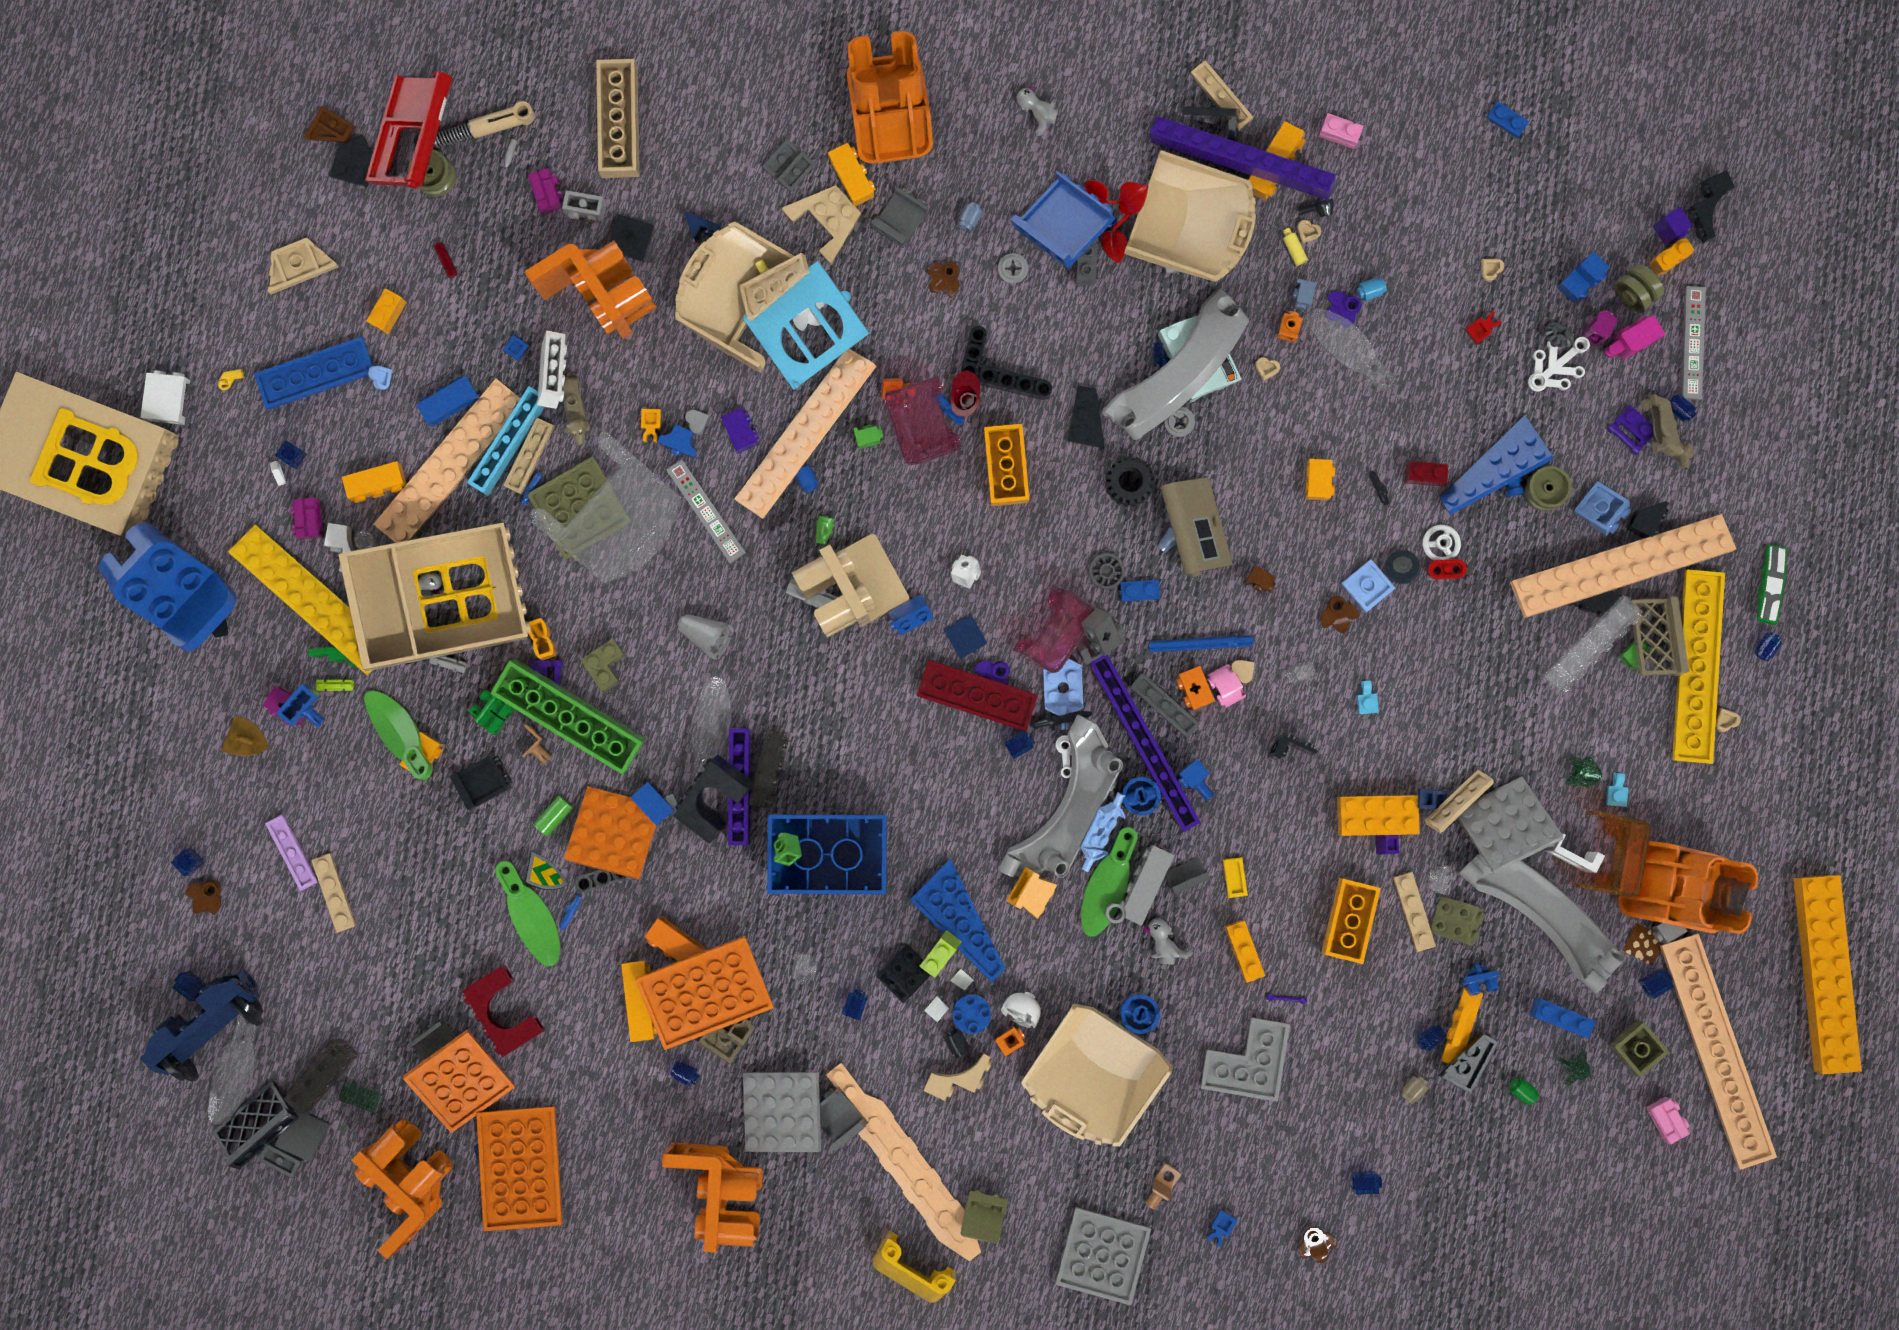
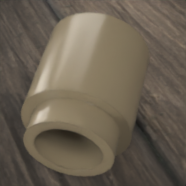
M1420 1075L1418 1077L1413 1076L1402 1088L1403 1091L1400 1095L1410 1104L1418 1102L1429 1089L1426 1086L1428 1082Z

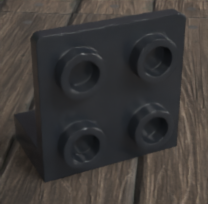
M1286 733L1276 737L1268 757L1274 760L1285 757L1289 749L1287 745L1309 755H1316L1318 750L1314 749L1315 745L1306 741L1300 743L1296 741L1297 737Z
M906 945L876 977L904 1003L931 975L920 967L923 959L909 945Z

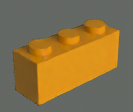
M846 143L828 152L829 160L852 204L856 207L873 198L874 190H876L871 180H867L865 176L867 171L863 163H858L856 159L858 154L855 148H851Z
M398 461L342 477L347 499L355 503L366 501V497L373 496V498L384 496V492L387 491L392 493L402 491V487L407 485L402 464Z
M1240 920L1224 926L1244 981L1248 983L1264 977L1265 974L1246 922Z

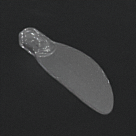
M1312 309L1307 313L1306 321L1310 330L1321 345L1336 360L1349 369L1364 374L1381 391L1387 392L1395 387L1396 377L1378 360L1370 341L1352 322L1325 309ZM1371 365L1376 367L1375 372L1371 371ZM1385 378L1390 380L1389 385L1384 383Z
M718 676L711 677L704 685L694 713L692 748L696 760L692 778L693 786L696 783L693 781L700 771L703 773L705 770L702 765L703 761L709 758L713 759L717 755L721 756L729 736L731 726L730 696L725 682ZM711 787L704 788L703 792L709 790Z
M241 1015L238 1018L233 1039L224 1048L218 1060L211 1083L208 1118L215 1125L225 1122L238 1109L249 1090L255 1070L254 1039L258 1026L251 1024ZM243 1035L247 1036V1041L242 1039Z

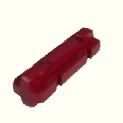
M443 242L435 244L434 249L445 269L447 277H456L458 273L453 267L454 264L449 253L446 251Z

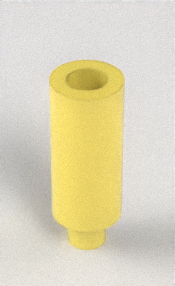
M1290 228L1283 230L1285 235L1283 240L1295 266L1307 262L1308 258L1296 233H1292Z

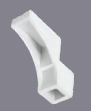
M328 523L324 546L329 547L330 551L337 553L355 551L351 538L352 528L345 525Z

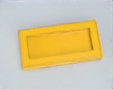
M1242 857L1223 859L1228 898L1248 896Z

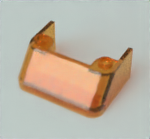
M1586 811L1585 815L1603 818L1604 831L1610 836L1617 837L1610 875L1604 873L1596 875L1592 886L1573 883L1572 887L1630 898L1637 896L1642 884L1651 833L1650 825L1643 820L1598 811Z

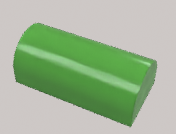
M558 795L533 825L548 837L574 807Z

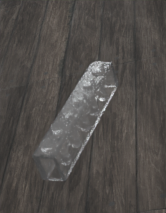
M1622 595L1540 679L1556 694H1566L1572 687L1570 684L1575 680H1580L1585 675V670L1589 666L1593 667L1600 660L1598 657L1603 652L1607 653L1614 646L1612 643L1617 638L1621 639L1628 632L1626 629L1631 624L1635 625L1642 618L1640 615L1643 611L1627 596Z

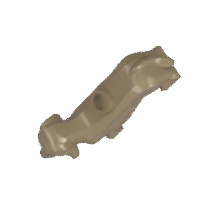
M569 372L565 376L564 385L562 386L564 391L563 403L568 421L565 433H570L577 445L581 446L585 442V432L590 431V425L586 418L585 407L579 388H581L579 377H572L573 372Z
M1648 394L1649 399L1642 400L1641 404L1643 411L1650 410L1653 415V434L1657 442L1651 443L1653 453L1661 451L1671 458H1677L1680 467L1688 469L1689 459L1694 455V447L1690 443L1680 442L1676 428L1677 421L1674 419L1670 401L1656 394Z

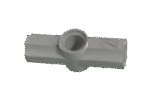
M794 578L791 579L786 594L801 599L804 603L813 605L815 608H820L838 598L827 593L826 590L811 598H806Z

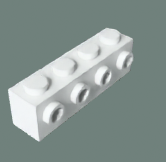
M546 331L541 348L537 401L539 406L556 409L558 403L563 401L564 391L562 386L565 381L563 371L566 366L564 356L567 351L565 334Z

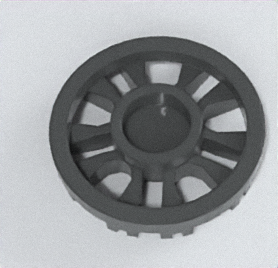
M1104 553L1093 559L1089 567V575L1092 582L1099 588L1112 589L1122 582L1125 575V567L1119 557L1114 554ZM1105 557H1112L1111 562L1106 563ZM1099 558L1102 559L1104 563L1103 565H1101V563L1099 562ZM1116 559L1118 562L1113 567L1111 564ZM1094 563L1098 564L1100 569H1093ZM1121 565L1122 572H1116L1115 567ZM1099 572L1100 575L1093 576L1092 573ZM1114 573L1120 575V579L1113 576ZM1097 577H1102L1100 584L1095 580ZM1110 578H1114L1117 583L1111 585ZM1104 579H1108L1107 586H1104Z

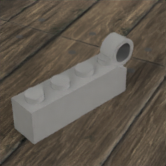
M1150 845L1149 848L1146 847L1142 855L1144 860L1135 869L1134 875L1136 877L1133 883L1130 882L1126 889L1128 894L1125 901L1121 900L1120 904H1109L1105 909L1106 919L1112 923H1120L1126 918L1142 926L1174 858L1173 854L1154 845ZM1113 907H1118L1121 910V915L1118 919L1113 920L1109 916V911Z

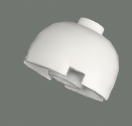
M1029 992L1014 993L1005 1000L1001 1007V1012L1005 1016L1007 1014L1011 1015L1014 1018L1012 1021L1023 1027L1030 1028L1033 1026L1035 1028L1040 1018L1041 1008L1033 994Z

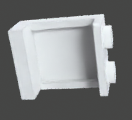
M163 371L146 373L140 418L152 422L185 425V417L182 416L186 384H190V380L181 373H173L172 375H166V372Z

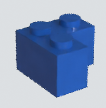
M1592 252L1557 288L1573 303L1578 299L1582 301L1589 294L1587 289L1590 286L1594 288L1607 276L1605 272L1610 267L1598 255Z

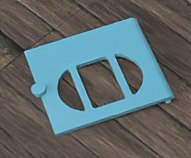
M819 261L811 265L807 275L754 320L747 319L746 314L743 317L793 390L870 334L848 303L851 299L850 293L847 291L840 292ZM817 302L832 306L841 316L843 322V335L841 339L816 306ZM808 307L835 343L834 346L818 358H814L790 324L793 318ZM783 327L787 329L809 360V363L798 362L786 353L781 338Z

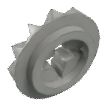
M1015 253L1008 254L1000 260L998 272L1005 282L1015 284L1021 282L1027 276L1028 264L1021 255ZM1012 262H1014L1015 268L1019 269L1015 271L1014 276L1008 270V268H1011Z
M1180 407L1165 419V427L1168 433L1175 437L1188 435L1195 425L1193 413L1185 407ZM1185 416L1184 426L1174 427L1176 423L1175 418L1181 419Z

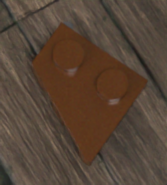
M321 106L304 138L315 141L347 143L356 126Z

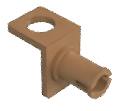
M526 723L524 727L537 740L522 757L532 753L544 765L552 755L540 746V741L543 737Z
M1165 1163L1153 1181V1192L1146 1200V1205L1151 1209H1156L1162 1198L1169 1201L1171 1189L1180 1178L1181 1172ZM1166 1171L1172 1172L1174 1179L1170 1181L1165 1180L1163 1173Z

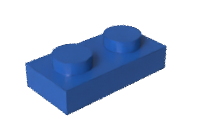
M1499 101L1496 102L1486 119L1517 139L1529 123L1527 119Z
M1159 580L1120 582L1121 602L1160 599Z

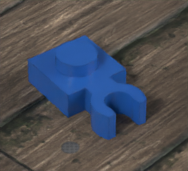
M1220 1209L1211 1224V1227L1215 1230L1208 1234L1207 1241L1210 1242L1213 1237H1217L1218 1241L1215 1245L1220 1247L1222 1236L1229 1237L1238 1220Z

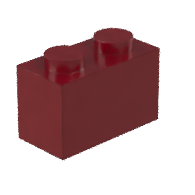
M1410 461L1406 464L1405 484L1443 487L1448 481L1449 464Z

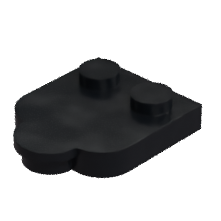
M356 136L349 143H342L338 147L329 175L331 178L367 188L369 182L365 181L373 152L368 148V142L365 138Z

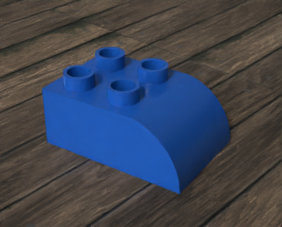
M768 815L767 894H887L888 815ZM784 832L798 836L802 855L790 866L774 861L776 856L774 842L778 839V835Z

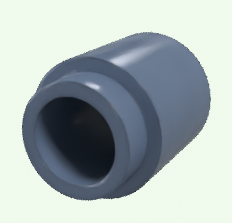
M974 202L966 203L958 218L959 223L957 226L967 232L975 229L982 214L980 206Z

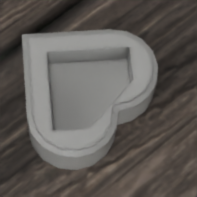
M689 410L685 416L686 421L690 424V430L697 435L703 433L710 417L696 410Z

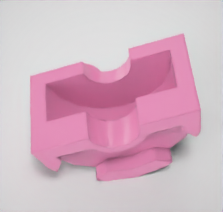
M1229 664L1208 674L1207 682L1211 689L1216 688L1219 694L1216 698L1221 706L1224 705L1227 708L1246 697L1239 678L1235 672H1232Z

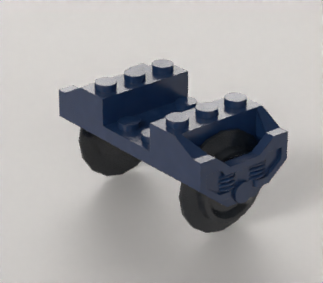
M245 969L240 973L223 976L221 979L216 977L198 992L200 996L195 999L203 1009L189 1022H186L180 1014L175 1018L171 1016L152 1031L155 1035L149 1039L145 1053L140 1059L150 1070L158 1074L163 1073L167 1076L171 1074L181 1081L185 1079L191 1082L197 1081L199 1077L198 1071L189 1057L239 1014L251 1024L256 1026L262 1025L263 1019L261 1014L263 1013V1008L257 999L260 996L255 980Z

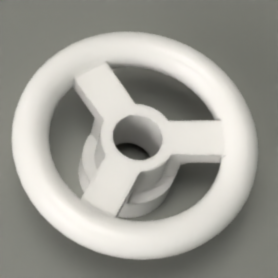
M1447 525L1433 526L1426 532L1423 538V549L1426 555L1433 561L1454 559L1461 548V540L1458 533ZM1444 531L1443 535H1440L1436 541H1429L1430 536L1434 532ZM1450 534L1453 536L1455 540V548L1453 552H1451V550L1449 549L1452 545V539L1449 536ZM1440 540L1445 542V546H1441ZM1430 547H1437L1443 550L1446 556L1439 557L1434 555Z

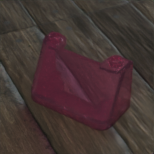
M938 376L885 393V402L904 460L908 465L924 463L961 449L960 437L954 432L948 431L937 397L941 395L943 390V384Z
M1054 587L1048 596V604L1056 612L1036 642L1023 638L1017 642L1012 650L1019 656L1051 673L1059 672L1084 636V628L1081 623L1094 611L1089 604L1071 591Z

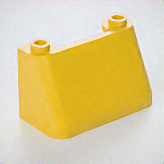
M889 1230L873 1257L874 1268L930 1303L939 1301L954 1285L956 1271L947 1266L943 1271L934 1270L930 1277L925 1276L899 1259L901 1248L896 1241L898 1235Z

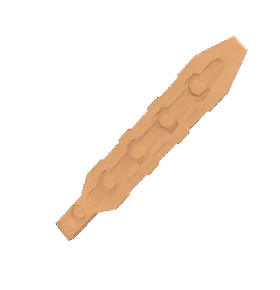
M842 1062L828 1072L826 1076L835 1088L840 1087L868 1122L866 1127L858 1134L875 1152L881 1165L887 1172H890L902 1188V1193L910 1203L914 1204L936 1238L968 1261L981 1253L976 1239L963 1237L960 1234L965 1209L958 1200L953 1198L941 1182L940 1176L934 1168L929 1166L917 1150L918 1147L898 1125L886 1104L880 1099L865 1094Z

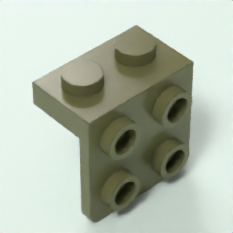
M1441 897L1433 919L1431 932L1432 934L1473 946L1479 936L1478 927L1483 922L1484 909L1447 897Z
M979 1190L970 1191L966 1201L960 1234L963 1237L997 1244L1008 1200L1000 1195H986L983 1191Z

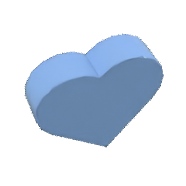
M372 366L368 374L373 380L375 388L387 389L390 384L392 370L382 366Z

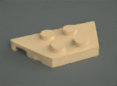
M304 238L271 252L272 265L269 271V276L271 277L268 292L274 294L336 269L339 266L308 238Z

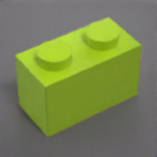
M946 930L925 957L920 967L935 978L962 941Z

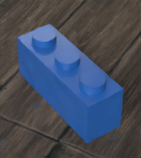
M460 376L454 379L451 385L447 387L442 386L437 389V393L434 395L423 397L420 403L417 404V407L427 424L434 427L476 402L480 396L467 376Z
M1535 997L1529 1012V1016L1587 1039L1590 1038L1596 1022L1593 1019Z

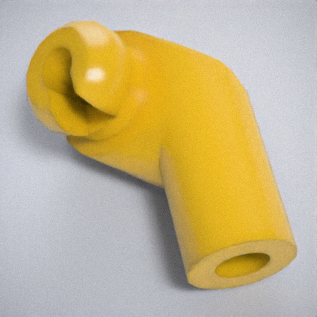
M237 369L224 372L218 381L219 389L227 390L235 379L244 378L243 370Z

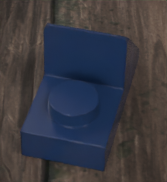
M685 211L684 216L695 243H697L702 230L705 235L711 237L717 230L720 231L722 229L721 225Z

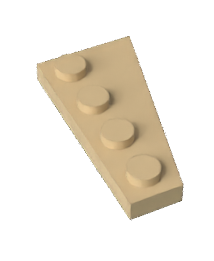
M800 253L740 285L747 319L754 320L809 273L804 254Z

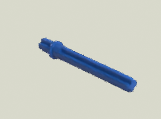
M1234 634V636L1150 641L1149 651L1237 649V647L1253 646L1254 640L1252 635L1237 636Z

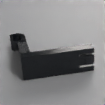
M1183 107L1182 115L1230 116L1231 120H1228V139L1237 142L1240 108Z

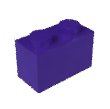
M1678 207L1658 221L1653 228L1664 245L1670 242L1673 245L1689 233L1687 230L1693 225L1681 207Z
M741 407L721 416L737 454L758 445L756 440L760 438L756 429H751L749 425L752 420L748 411L744 412Z

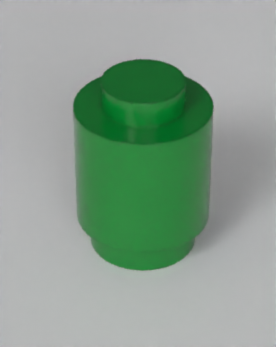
M1523 1077L1514 1078L1509 1084V1092L1523 1104L1530 1106L1537 1101L1539 1097L1537 1089Z

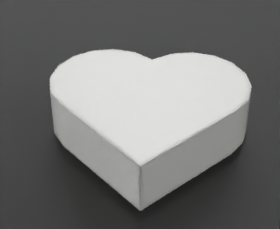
M271 462V471L279 486L286 484L279 462Z

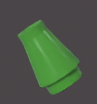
M819 516V519L816 520V543L827 545L835 525L833 518Z

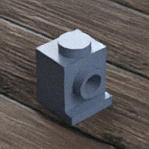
M1297 279L1294 287H1298V289H1294L1292 299L1295 300L1294 308L1298 310L1309 309L1312 305L1316 283Z

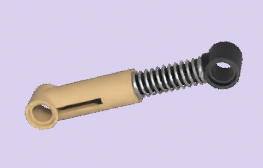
M520 101L513 107L471 119L467 125L464 124L461 127L457 126L458 128L454 127V129L451 128L448 131L444 130L445 132H438L433 150H437V148L443 145L446 146V144L449 145V143L452 144V142L455 143L459 140L462 141V139L465 140V138H471L472 136L476 139L521 124L529 125L534 121L535 113L530 104ZM522 111H528L526 116H520ZM419 133L416 134L413 139L415 147L418 141Z

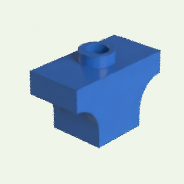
M678 425L674 426L670 434L660 435L657 441L659 445L670 449L669 452L676 456L683 454L695 459L697 455L696 449L692 447L694 433Z

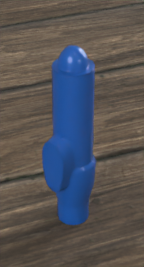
M541 471L535 473L530 484L526 485L521 504L526 506L530 501L527 494L536 489L542 478Z
M576 895L575 899L567 905L565 909L566 914L560 923L561 930L567 928L579 907L582 899L581 896Z

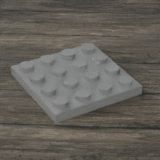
M1523 777L1479 797L1457 818L1493 874L1563 840L1562 833Z
M819 1072L743 1073L745 1152H820Z
M1075 1207L1055 1285L1132 1305L1151 1227Z

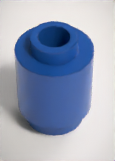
M803 464L794 477L800 488L807 494L819 487V481L811 466Z

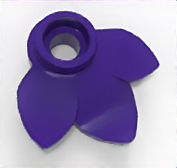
M1344 292L1330 293L1327 298L1332 306L1327 310L1325 317L1330 321H1340L1343 328L1351 326L1355 322L1356 314L1361 309L1360 299L1356 296H1347ZM1353 303L1355 308H1349L1348 304Z
M983 661L975 666L974 671L982 677L1008 685L1007 677L1010 673V668L1007 663L1003 661L995 663ZM998 667H1002L1004 669V672L1002 674L997 673L996 670Z

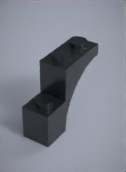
M1728 170L1704 180L1701 183V192L1707 199L1693 204L1688 209V218L1694 223L1696 236L1702 243H1706L1716 236L1713 229L1714 209L1720 198L1735 188Z

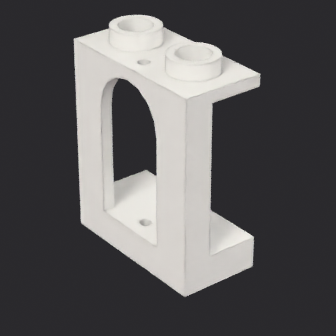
M1563 840L1544 850L1588 873H1597L1605 855L1599 852H1587L1583 859L1560 847Z

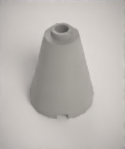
M691 614L681 616L677 623L679 626L678 630L712 659H717L716 655L721 656L731 640L728 637L729 631L733 633V628L728 623Z

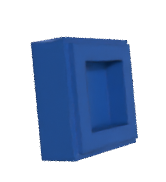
M513 335L503 351L517 361H520L530 346Z

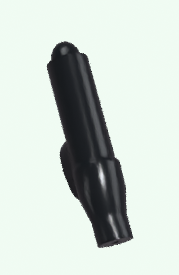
M1370 471L1369 477L1379 499L1384 506L1390 504L1385 485L1381 484L1377 473Z

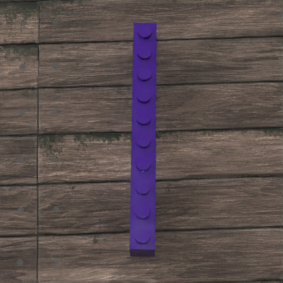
M1156 116L1150 130L1152 143L1328 201L1336 184V174Z
M1103 655L1089 663L1092 672L1148 773L1159 787L1161 796L1181 832H1185L1201 823L1109 656Z

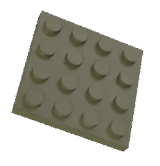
M594 456L527 494L565 560L570 559L632 523Z

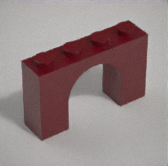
M506 965L497 968L462 990L464 994L462 997L465 1003L471 1005L474 1010L473 1016L478 1022L481 1021L484 1026V1034L488 1039L491 1038L494 1043L493 1048L498 1055L501 1054L502 1057L546 1031L536 1014L515 1027H503L493 1020L490 1014L492 998L500 990L515 982Z

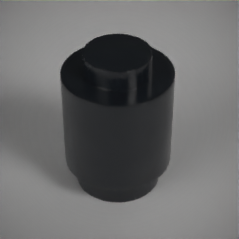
M954 1027L945 1032L946 1036L943 1039L952 1055L959 1058L970 1051L968 1048L969 1044L961 1030H956Z

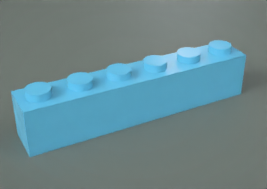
M528 386L467 483L483 494L487 496L490 494L531 430L536 417L538 418L545 408L544 406L537 405L538 391Z

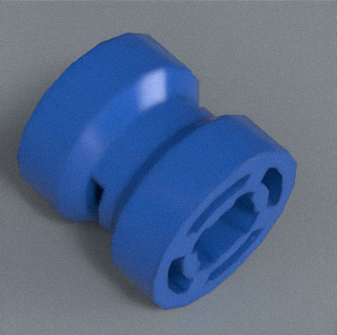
M1522 477L1505 485L1507 486L1505 491L1506 497L1525 494V489L1520 484Z

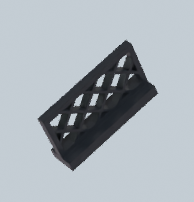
M271 1081L212 1133L226 1156L225 1162L227 1165L240 1170L299 1117L296 1112L291 1110L276 1083ZM272 1089L274 1091L272 1100H266L267 1093ZM255 1103H259L257 1113H251L252 1106ZM265 1103H271L269 1114H262ZM276 1104H281L284 1109L278 1114H274ZM241 1115L244 1116L242 1126H236L237 1119ZM250 1116H256L254 1127H247ZM261 1117H268L267 1124L259 1127ZM229 1128L228 1138L223 1139L220 1133ZM235 1129H241L239 1140H232ZM246 1130H253L252 1137L247 1141L244 1140ZM238 1143L237 1150L231 1154V1144Z

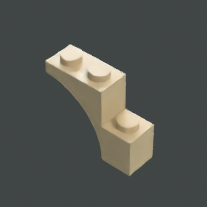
M983 1052L979 1060L972 1067L957 1074L946 1075L932 1071L924 1091L945 1101L946 1097L950 1098L954 1091L953 1083L973 1093L976 1089L980 1090L984 1081L981 1077L984 1071L988 1072L992 1064L991 1056Z

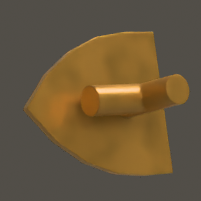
M234 716L221 751L236 756H251L269 749L265 736L254 723L240 716Z

